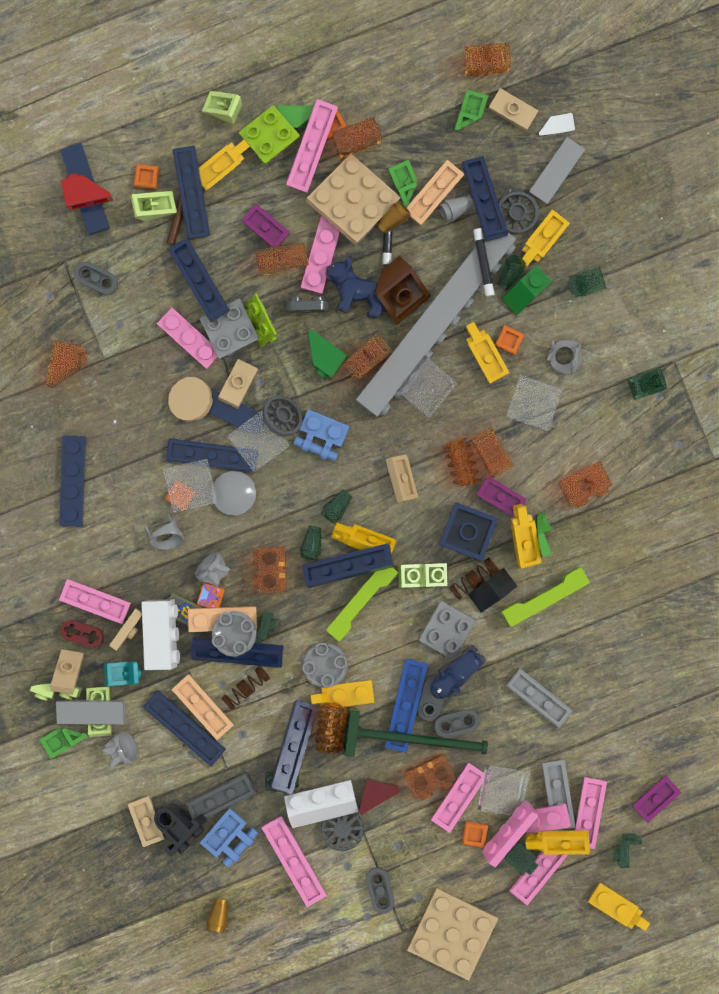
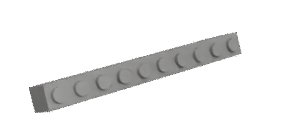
M510 233L506 237L487 242L484 237L490 273L493 275L501 268V259L504 256L509 257L516 248L513 245L516 238ZM476 247L356 399L360 406L376 418L380 414L383 417L392 407L389 404L394 397L398 399L406 389L403 386L408 379L412 381L420 371L417 369L422 361L426 363L432 356L433 352L430 350L435 344L440 345L447 337L444 332L448 327L454 328L461 319L458 314L463 308L465 310L469 309L475 301L472 297L476 291L480 293L483 291L484 285Z

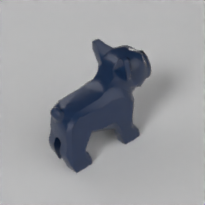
M349 256L343 262H334L327 266L326 277L337 287L341 300L337 305L336 311L347 313L352 301L366 300L370 306L367 317L378 319L383 309L382 303L375 295L378 283L361 279L355 275L352 269V256Z
M474 645L468 646L463 650L461 656L438 670L439 675L435 677L430 686V691L435 698L444 699L450 697L455 692L460 693V687L486 662L484 656L477 652L478 649Z

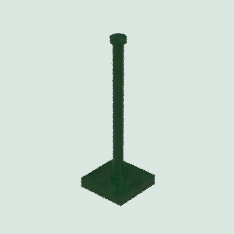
M347 707L342 753L348 757L355 756L356 740H359L360 737L480 751L481 754L485 755L487 753L488 741L484 740L482 742L363 729L358 725L360 711L355 707Z

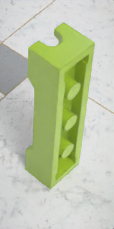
M393 567L376 571L326 631L340 642L351 629V621L377 590L380 587L388 586L399 572Z
M578 567L564 575L561 583L523 604L514 603L500 612L508 626L513 627L588 585L590 582L582 567Z

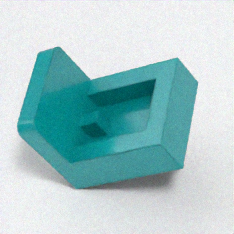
M137 661L104 663L105 686L139 684L141 670Z

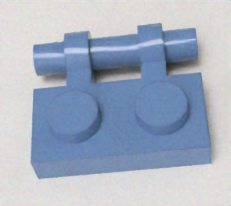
M308 409L300 427V431L307 433L305 439L297 436L294 445L301 447L302 451H310L320 455L321 459L336 461L339 453L331 450L332 445L342 447L350 426ZM317 437L326 441L325 446L322 447L312 443L313 438Z
M230 807L200 841V844L216 858L222 851L228 856L222 862L229 868L234 861L237 862L241 858L240 854L247 846H251L255 842L254 838L259 832L252 827L248 833H245L242 828L247 824V821ZM237 836L241 841L233 849L228 844Z

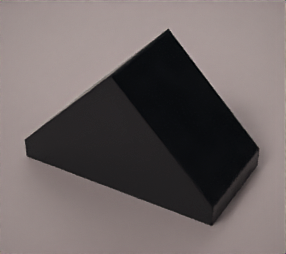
M503 568L470 592L468 596L482 613L504 598L517 585L505 568Z

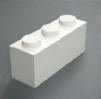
M175 599L142 601L144 670H171L176 668L180 662V652L177 650L176 643L179 639V629L176 627L175 618L178 617V606L175 605Z
M351 780L284 796L292 828L359 812Z

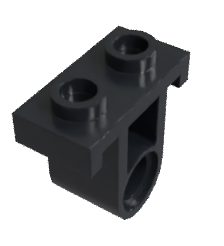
M173 803L159 809L154 815V822L157 828L173 843L165 849L170 856L177 852L182 854L190 846L188 841L192 837L196 839L205 830L202 826L208 821L202 814L192 820L180 806ZM166 813L170 814L172 822L167 819Z

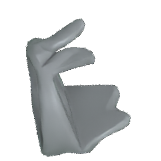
M552 340L547 361H550L552 368L557 372L572 375L580 368L583 361L581 344L573 340H559L556 343ZM562 347H568L573 351V359L566 365L559 364L556 361V352Z
M170 513L167 514L170 523L157 529L152 534L148 527H145L150 539L149 545L156 549H173L181 546L185 540L184 535L177 527L176 521L172 519ZM173 534L168 540L157 541V537L160 535Z
M212 552L200 563L195 571V576L199 582L219 587L220 579L227 576L230 570L226 566L222 554Z
M125 731L115 732L103 749L104 753L111 755V768H114L119 762L131 765L138 756L135 741Z

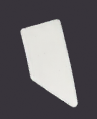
M573 114L551 116L539 132V135L575 130Z

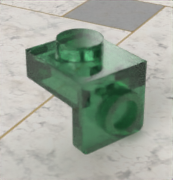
M600 267L578 275L569 276V289L576 298H583L607 289Z
M661 368L627 379L634 400L654 395L667 389L666 380Z
M264 611L259 633H256L255 642L261 643L262 639L268 640L270 631L274 632L277 619L273 618L274 613Z
M624 833L623 837H617V848H613V860L617 862L620 868H630L629 845H642V839L636 837L635 833Z
M519 840L504 857L522 876L526 874L532 875L539 866L536 863L539 858L529 849H526V846Z

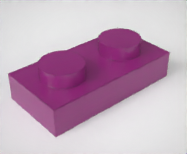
M257 204L241 220L275 251L290 235L286 228Z
M487 476L476 496L512 518H515L513 506L517 504L524 505L527 500L490 476Z
M664 775L638 798L632 806L649 823L682 792Z

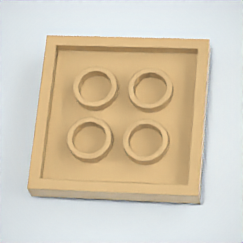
M350 154L306 198V202L354 245H357L380 222L392 204L400 201L401 197L355 156Z
M436 887L407 951L469 981L499 918Z

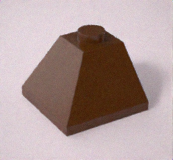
M398 256L382 269L375 295L395 324L398 325L427 301L431 295L412 266L402 257Z

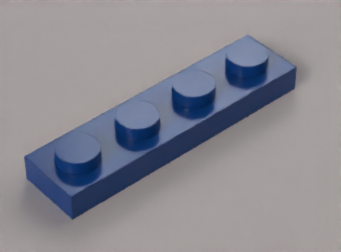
M406 658L389 732L412 734L428 667L427 663ZM386 740L385 748L407 753L409 743Z

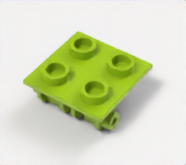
M274 105L238 132L258 155L259 160L263 164L269 163L270 160L300 137L298 132Z
M255 294L244 305V308L259 337V340L255 342L262 348L268 342L276 341V335L278 334L273 324H271L272 321L269 319L263 303L258 295Z

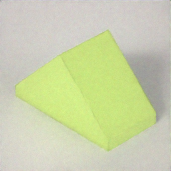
M210 91L202 112L234 125L242 107L241 97L237 94Z
M172 191L130 195L135 218L147 222L177 213Z

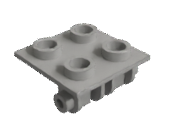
M240 298L227 304L230 311L212 323L206 315L200 318L219 359L231 356L235 351L259 340Z
M440 600L432 616L429 617L430 620L426 623L427 625L422 634L419 635L418 640L454 660L475 620Z

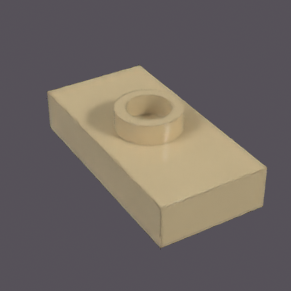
M501 88L488 108L526 132L539 111Z
M238 359L218 396V400L239 409L258 372V368Z
M407 454L385 459L397 503L419 498Z
M136 608L110 643V647L118 651L127 639L132 640L139 630L136 626L142 619V610Z
M61 649L50 685L51 691L73 695L84 659V653Z
M150 795L127 804L143 847L165 839V835L155 825L154 815L156 811Z

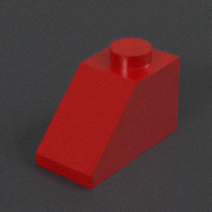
M70 174L66 176V179L60 180L65 204L69 211L113 201L109 191L83 175Z

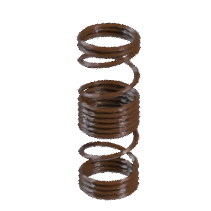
M489 557L484 560L489 573L483 567L477 565L481 578L473 569L465 574L466 579L461 577V582L466 592L456 583L449 586L458 600H461L463 597L455 588V585L465 594H468L462 579L468 582L473 589L482 584V582L484 583L478 567L491 577L490 569L494 574L499 571Z
M261 666L255 669L261 684L247 675L253 689L244 679L236 684L244 696L232 688L239 704L225 694L221 697L232 711L235 709L234 704L240 705L236 693L247 699L255 692V687L250 679L260 686H263L261 678L265 682L270 680L269 675Z

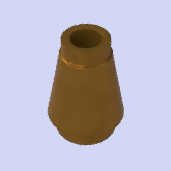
M402 202L393 203L377 225L386 234L408 221L411 213Z
M215 898L206 924H208L207 930L225 933V928H228L229 900Z

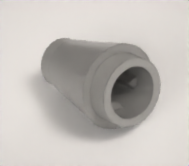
M470 195L444 200L443 204L439 205L441 216L445 221H454L471 208H474V202Z

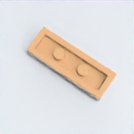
M447 160L407 206L411 213L409 217L419 226H422L464 177V173Z
M256 606L188 608V632L212 631L213 625L220 615L231 611H238L248 615L257 629Z
M190 674L171 689L216 740L234 726V723Z

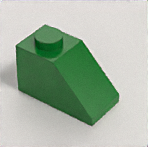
M536 265L501 300L517 316L548 288L552 281Z
M311 329L308 333L313 366L316 368L314 372L323 379L328 377L332 380L348 359V356Z

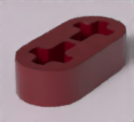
M69 620L61 626V635L64 639L84 646L97 647L104 640L102 630L92 625ZM74 624V629L81 631L80 635L72 634L70 637L66 627H71ZM93 631H96V636L99 637V640L90 643V638L85 637L84 633L91 634Z

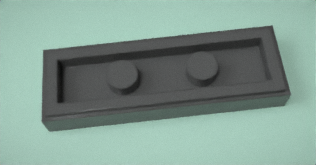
M246 772L185 804L192 819L200 814L207 819L257 792Z

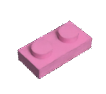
M566 803L535 808L539 816L526 832L537 833L539 831L543 832L570 827L571 823Z

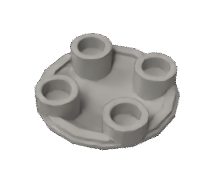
M229 471L216 479L212 486L211 496L214 505L219 511L227 515L237 516L252 508L256 500V488L248 475L239 471Z
M224 612L213 625L212 644L227 656L236 657L243 655L252 648L256 641L257 631L255 624L248 615L242 612Z
M318 643L306 652L302 669L306 678L313 685L320 688H329L337 685L344 678L347 672V659L344 652L338 646L331 643Z

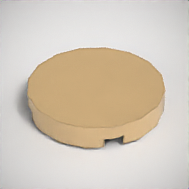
M185 377L179 380L169 393L168 404L170 410L177 418L185 422L198 421L209 412L212 406V391L203 380L196 377Z

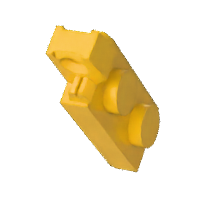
M245 140L236 147L233 143L226 145L199 167L202 187L206 191L241 163L244 159L241 153L250 147Z
M552 209L525 243L522 251L526 254L519 264L526 269L532 260L538 263L570 223Z
M474 322L466 325L465 328L470 336L466 339L468 347L488 383L491 384L509 374L489 334H486L485 330L479 332Z
M522 504L514 505L513 514L515 518L511 519V530L517 566L522 569L540 564L542 561L535 521L530 514L527 515L526 506Z
M336 523L332 533V538L359 550L387 543L390 545L392 554L396 539L356 524L354 526H345Z
M372 680L342 683L329 688L323 687L321 688L322 693L310 695L311 704L323 703L324 708L375 703Z
M589 830L539 831L526 834V849H539V851L544 852V855L590 854Z
M601 882L597 884L587 900L588 903L631 929L636 925L646 931L650 925L649 921L641 917L643 911L637 905Z

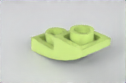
M447 563L398 565L399 588L447 586Z
M51 683L31 686L30 691L35 692V697L46 701L48 698H54L57 693L51 691ZM76 686L73 695L60 692L59 696L72 700L73 697L77 698L80 696L82 688Z
M86 688V700H111L110 688ZM88 724L89 737L111 736L112 724Z

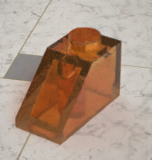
M304 243L279 245L255 251L259 273L264 276H271L309 265Z
M55 340L45 385L54 388L80 371L81 365H85L87 352H84L85 348L81 345Z

